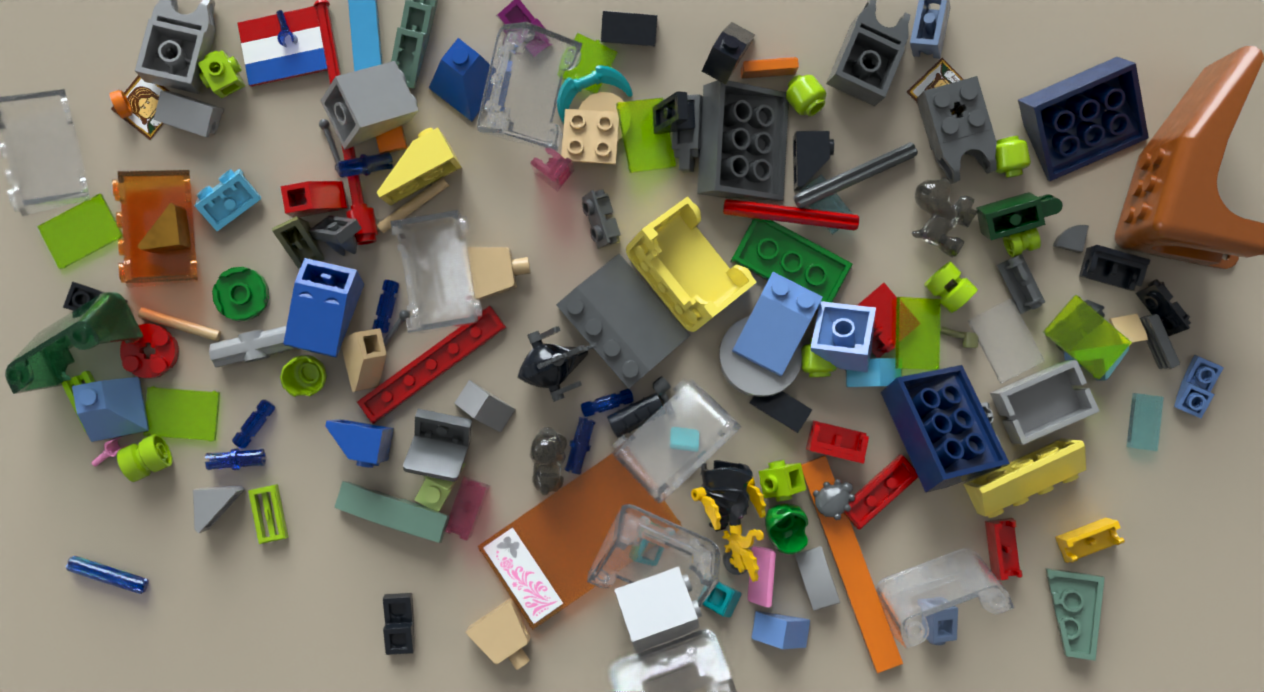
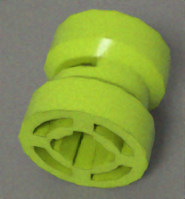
M1037 228L1003 237L1005 249L1011 257L1021 255L1026 249L1033 251L1041 247V239Z

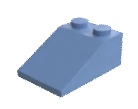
M772 272L732 352L782 377L823 297Z

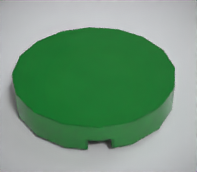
M232 267L222 272L216 284H214L212 290L213 302L217 310L229 319L235 321L251 320L259 316L267 306L269 287L264 277L255 270L246 267Z

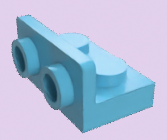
M232 169L228 170L219 177V184L213 188L207 186L196 195L198 199L195 202V207L216 231H219L261 200V196L243 176L241 169L235 172Z

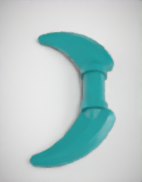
M597 65L595 71L582 78H567L562 84L557 97V110L561 121L564 124L565 109H569L572 100L582 89L594 84L605 83L618 87L628 97H631L633 94L629 82L617 70L603 65Z

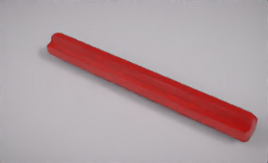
M726 199L723 205V213L725 215L853 231L859 227V216L853 214Z

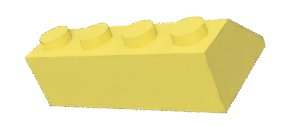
M1061 438L1009 462L1010 464L964 483L977 514L985 517L988 516V518L996 517L1004 512L1003 508L1012 504L1013 506L1022 505L1028 502V497L1035 493H1038V495L1048 493L1054 489L1053 485L1061 481L1068 483L1079 478L1078 474L1086 470L1085 445L1083 441Z

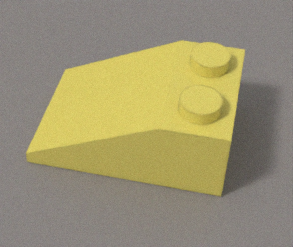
M428 128L418 134L419 138L412 141L378 189L377 194L379 198L391 206L438 181L440 178L462 168L449 142L439 128L434 130L433 128Z

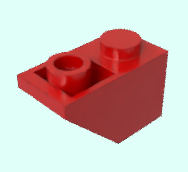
M306 181L280 186L285 214L293 218L348 209L343 181Z

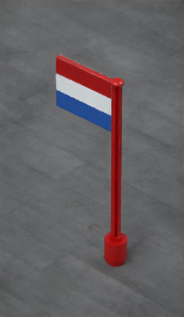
M317 0L314 6L237 23L248 85L250 87L328 71L331 84L335 76L341 75L328 8L330 3L327 0ZM342 146L352 199L351 210L346 212L347 218L357 219L362 228L355 233L357 245L372 244L377 242L376 236L378 235L374 209L364 203L354 146L345 150Z

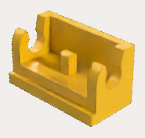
M1106 517L1055 537L1065 563H1073L1078 561L1079 558L1125 542L1124 538H1120L1116 532L1117 529L1121 528L1119 522Z

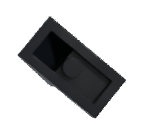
M677 91L652 107L654 134L685 131L695 128L694 103L688 101L687 92Z

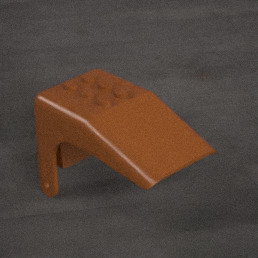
M1244 46L1205 67L1141 152L1115 231V241L1119 247L1125 250L1219 269L1232 268L1236 265L1239 257L1248 258L1264 255V223L1245 219L1231 212L1221 200L1217 188V176L1228 139L1264 61L1261 49L1255 46ZM1223 254L1228 255L1226 260L1222 259Z

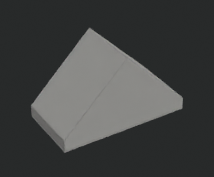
M471 380L468 381L455 401V404L472 418L499 432L503 430L515 411L513 407Z
M224 486L193 490L195 531L201 533L209 530L244 492L245 488L243 486Z

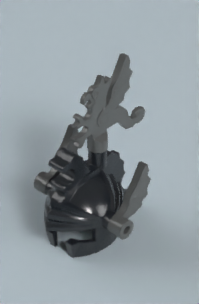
M559 326L553 327L541 334L539 331H535L527 335L533 349L524 359L517 376L518 379L530 385L549 388L553 402L565 398L563 393L582 386L581 381L563 388L560 387V384L588 355V350L598 346L595 343L586 347L584 345L562 347L543 343L542 339L561 331Z

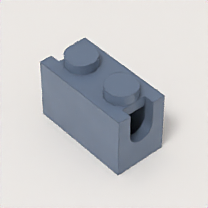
M950 0L918 1L910 40L913 57H920L921 52L926 55L933 54V58H941L951 9ZM930 4H939L940 9H930Z

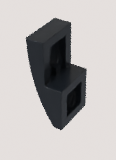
M783 391L773 396H753L749 404L796 433L800 431L812 412L811 408Z
M412 593L384 594L385 626L383 634L386 655L414 653Z

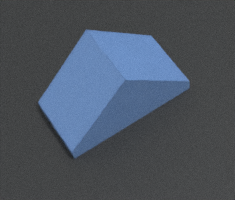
M755 611L751 638L780 649L806 648L810 619Z

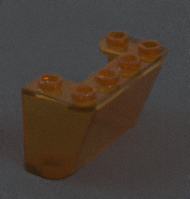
M117 171L118 179H112L115 201H120L121 212H116L117 228H123V239H118L119 256L125 255L124 263H118L121 283H126L127 288L198 282L190 171ZM170 202L186 209L191 248L151 253L137 247Z

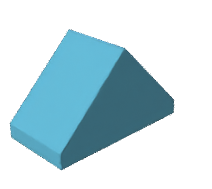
M901 358L870 359L868 372L846 370V387L888 386L897 377H902Z

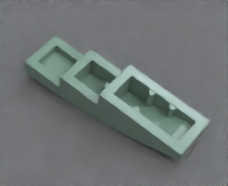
M405 0L401 26L397 27L391 62L395 61L399 70L404 73L406 85L409 88L414 89L416 87L438 0Z
M342 481L334 507L383 526L438 543H442L450 518L449 515L412 501L399 499L347 481Z

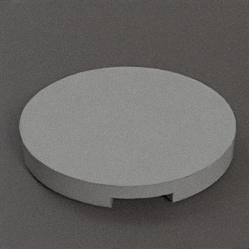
M749 317L743 318L728 329L719 347L721 371L726 380L743 394L760 397L776 395L785 390L799 373L802 362L800 344H798L781 377L732 352Z

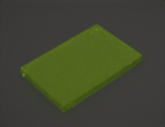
M663 97L618 102L616 104L630 173L676 167L670 133L654 134L652 107L663 101Z
M100 193L37 226L59 269L66 268L124 237L104 196Z
M1077 295L1070 299L1043 331L1047 337L1053 340L1073 359L1077 360L1081 366L1098 380L1102 378L1132 343Z
M897 297L895 369H939L941 299Z
M155 386L147 387L146 414L149 431L144 432L143 436L149 437L153 434H158L161 437L208 440L209 442L216 441L220 392L156 388Z

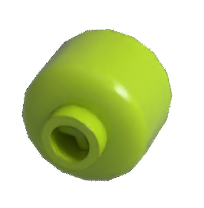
M797 75L788 83L789 88L786 92V99L799 115L813 116L823 109L826 104L827 93L813 75Z
M1019 136L997 140L995 155L996 172L999 174L1005 173L1006 178L1023 175L1022 169L1029 167L1031 164L1027 142L1019 140Z
M811 338L810 344H806L801 348L802 371L809 373L810 378L831 377V372L836 371L837 367L811 351Z

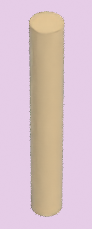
M443 177L378 223V228L382 233H385L447 188L449 184Z
M143 307L138 313V317L207 339L219 341L221 337V331Z

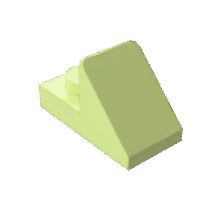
M463 463L461 472H462L463 468L465 467L466 463ZM424 476L425 481L414 500L440 512L456 481L452 482Z

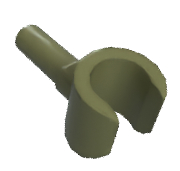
M941 327L940 333L963 339V348L978 347L979 337L976 333L958 332Z

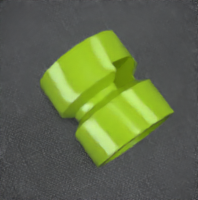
M951 261L936 271L926 281L924 286L934 297L940 296V303L950 313H953L962 307L978 289L968 278L960 277L961 271ZM952 281L954 284L946 290L944 286Z
M158 434L144 438L139 442V445L136 443L131 444L117 452L118 465L124 476L131 482L139 481L150 476L151 471H161L173 463L169 446Z

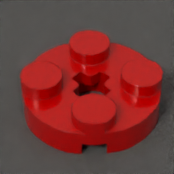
M141 324L130 328L125 332L120 346L122 366L126 371L131 372L137 377H161L170 368H173L178 360V342L167 331L168 329L161 325ZM149 343H151V348L156 351L155 354L150 355V359L144 354V348Z

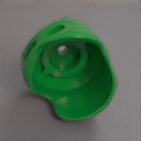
M780 504L768 509L765 517V528L769 540L777 551L784 554H795L807 546L808 538L805 534V529L808 525V518L798 505Z

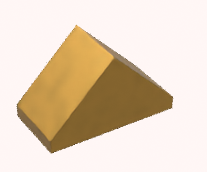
M170 202L137 247L151 253L191 248L186 209Z

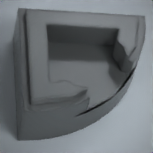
M1076 225L1066 229L1056 238L1053 247L1077 253L1083 252L1089 225Z

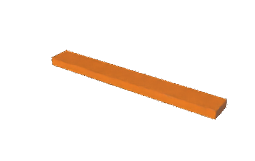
M824 455L802 463L806 486L875 671L880 673L903 664L850 520L844 513L841 514L840 520L826 517L818 511L815 505L813 491H820L823 488L824 482H829L830 485L834 484L835 479L828 460Z

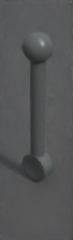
M322 119L319 121V127L324 130L335 159V170L338 173H344L346 167L340 160L329 131V121Z
M402 310L399 313V319L383 340L385 347L403 321L409 319L410 314L407 310Z

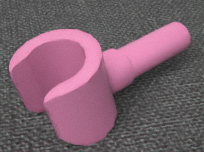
M121 436L104 444L105 450L92 461L93 466L97 467L106 458L117 455L118 450L122 449L118 445V439Z

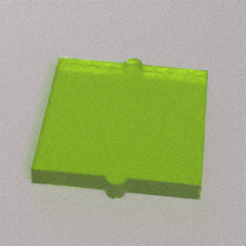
M577 33L557 76L564 80L569 77L579 79L595 71L597 65L611 67L618 52L600 44V40L594 41ZM603 83L594 84L584 89L595 94L599 92Z

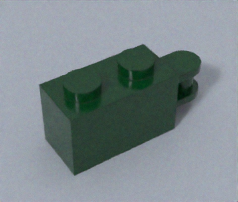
M1027 192L976 207L981 233L992 241L1046 225L1044 217L1059 213L1062 210L1063 204L1060 199L1053 195L1046 194L1037 197Z

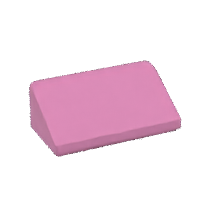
M754 546L751 548V551L757 558L759 577L758 581L753 582L749 575L748 601L764 607L772 606L776 552L769 547Z

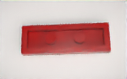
M904 455L897 456L855 494V500L849 501L851 510L849 512L844 511L843 513L857 529L861 530L918 478L916 470Z

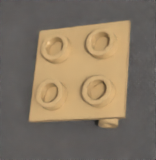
M565 109L561 161L616 165L620 113Z

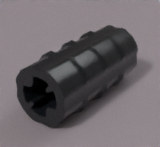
M655 392L633 404L631 403L621 410L618 409L617 412L607 416V419L614 434L619 438L639 427H643V425L655 421L667 413Z

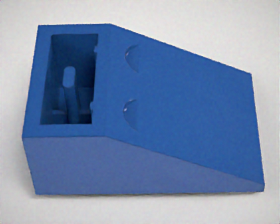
M304 258L294 283L283 344L337 358L364 287V282L358 271Z

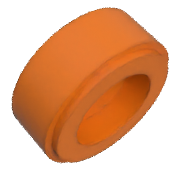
M116 90L109 93L119 116L122 119L132 116L133 111L124 92Z

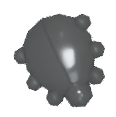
M839 479L834 480L833 485H830L829 482H824L823 488L820 491H813L818 511L826 517L840 520L841 514L844 511L849 512L851 510L849 501L855 500V495L850 494L853 490L852 484L848 482L842 484Z

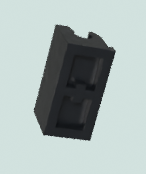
M603 11L601 43L655 47L658 15Z
M1094 245L1086 248L1079 277L1134 291L1136 286H1142L1150 259Z

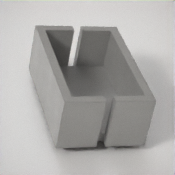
M1077 360L1062 361L990 393L999 415L1006 416L1007 418L1002 420L1013 444L1024 445L1100 412L1090 388L1073 389L1072 385H1084L1087 383Z

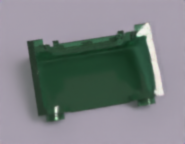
M117 292L102 293L40 331L7 366L5 370L7 383L13 394L62 386V382L71 380L69 375H66V369L69 364L75 362L69 350L72 347H76L79 350H88L103 343L118 341L133 343L142 338L143 334L123 296Z

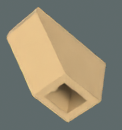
M381 329L360 331L345 336L341 347L352 392L378 387L387 356Z

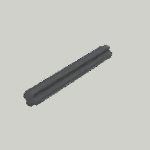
M911 142L797 193L794 196V202L798 208L811 205L914 158L918 154L917 149Z

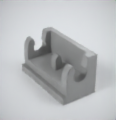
M161 90L154 120L209 137L210 133L216 134L224 108L176 92Z

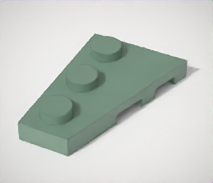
M1045 568L1064 654L1067 657L1096 661L1105 577Z

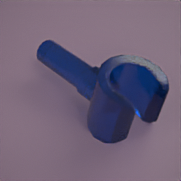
M277 11L276 14L281 26L277 39L279 44L287 48L285 37L290 35L294 44L298 42V37L289 30L283 11Z

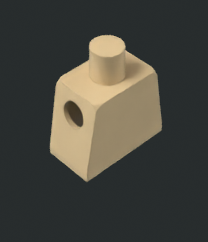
M508 247L464 248L471 296L474 301H481L517 288L516 276L531 273L528 257L513 259L512 252Z
M513 597L477 620L466 630V634L496 665L508 657L515 669L518 670L530 661L522 647L529 643L531 637Z

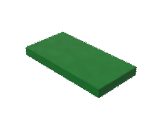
M753 218L731 259L732 262L746 267L750 272L767 281L772 272H775L822 296L821 302L830 303L833 302L853 263L775 221Z

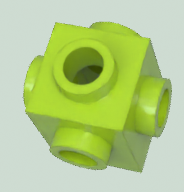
M223 50L210 52L204 57V60L198 62L202 70L199 73L202 82L206 88L211 87L212 91L221 99L246 86L239 74L242 68L234 56L229 57Z
M784 460L768 463L769 468L758 471L764 498L775 497L776 502L792 499V495L807 490L801 463L785 465Z

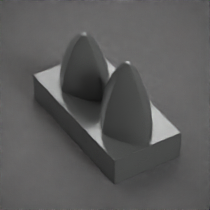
M329 215L308 231L314 240L326 242L337 253L345 256V249L352 254L357 253L355 233L362 228L357 219Z

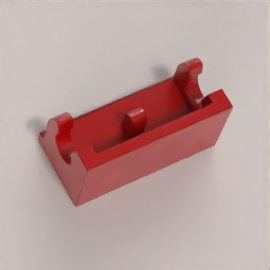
M812 420L806 450L864 464L869 436H866L867 433Z
M1014 518L985 521L991 575L999 580H1009L1008 576L1023 577L1018 558L1015 527H1017L1016 520Z

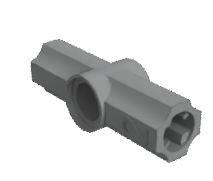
M286 326L267 331H250L238 335V338L210 344L209 355L215 367H222L242 361L253 362L270 357L269 355L295 348L283 344Z

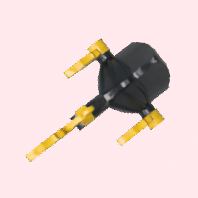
M714 460V468L708 470L707 463H702L701 475L703 484L699 488L692 489L691 497L694 501L702 502L705 512L711 520L709 526L714 528L716 532L725 530L729 522L731 535L725 530L723 531L724 536L722 538L729 541V544L724 545L726 548L725 552L728 553L732 550L733 558L729 559L730 563L735 568H738L739 573L748 570L752 581H758L759 567L757 565V558L748 548L754 544L755 537L758 541L763 540L764 534L761 530L753 529L749 530L746 537L742 536L741 519L744 515H747L749 507V496L746 491L750 495V501L756 508L759 517H765L766 504L764 502V495L760 493L758 487L754 486L755 480L748 465Z

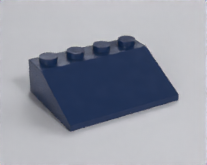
M1115 57L1018 100L1023 125L1048 181L1055 180L1149 138L1136 63L1120 57Z
M962 365L897 377L880 392L925 493L956 485L1010 464Z

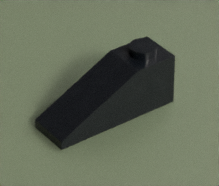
M731 22L721 32L712 46L701 72L727 84L754 39L755 34Z

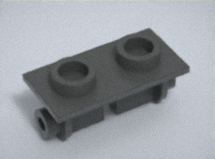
M604 189L595 192L591 190L582 197V208L584 214L588 216L591 225V237L596 242L598 249L608 243L612 245L620 242L619 236H621L616 218L606 220L605 215L613 213L609 195L605 194Z
M1022 254L997 265L1020 314L1036 309L1045 303Z

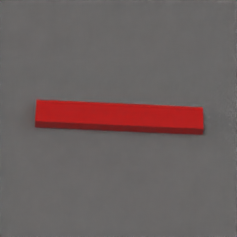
M489 305L358 400V405L371 423L375 424L507 327Z

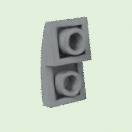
M820 546L795 554L813 610L816 611L839 604V596L823 548Z

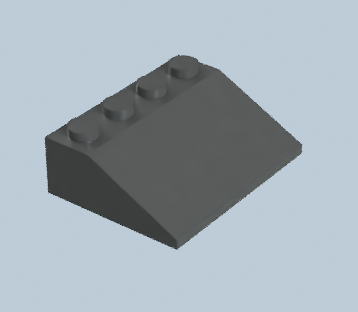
M717 80L703 85L697 194L724 198L784 201L789 110L786 92L729 80L727 84Z
M620 254L616 255L556 304L590 345L597 343L598 346L594 347L595 351L628 389L690 336L686 329Z

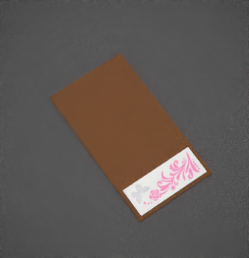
M625 444L477 547L529 623V627L533 630L635 560L639 555L638 550L643 535L648 536L650 541L640 555L674 533L682 525L639 464L630 447Z

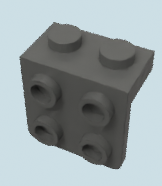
M418 409L415 415L414 437L403 463V470L427 477L452 482L457 481L471 442L472 419Z

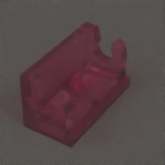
M545 148L547 154L553 157L549 158L547 165L534 157L530 164L534 173L558 192L574 172L573 163L570 158L567 157L565 159L554 149Z
M466 476L463 477L445 532L458 534L461 539L466 541L472 536L490 485Z

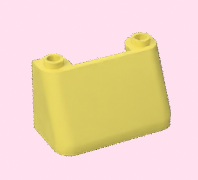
M687 196L644 227L627 245L626 253L633 265L681 325L688 331L695 332L757 282L746 267L735 265L729 268L696 227L701 221V212L698 206Z

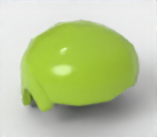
M311 355L294 357L282 368L280 375L282 387L294 397L316 394L324 387L327 378L324 364Z

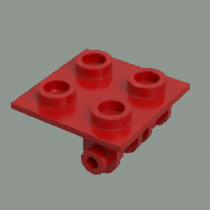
M884 282L857 305L876 308L871 350L876 358H880L885 353L893 350L895 344L919 325V322Z

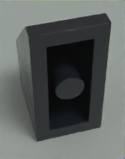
M796 131L794 134V191H799L830 159V155H834V139H830V131Z

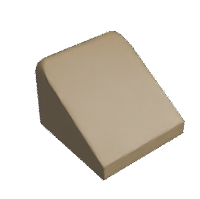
M1138 314L1109 318L1114 345L1148 340L1147 333Z

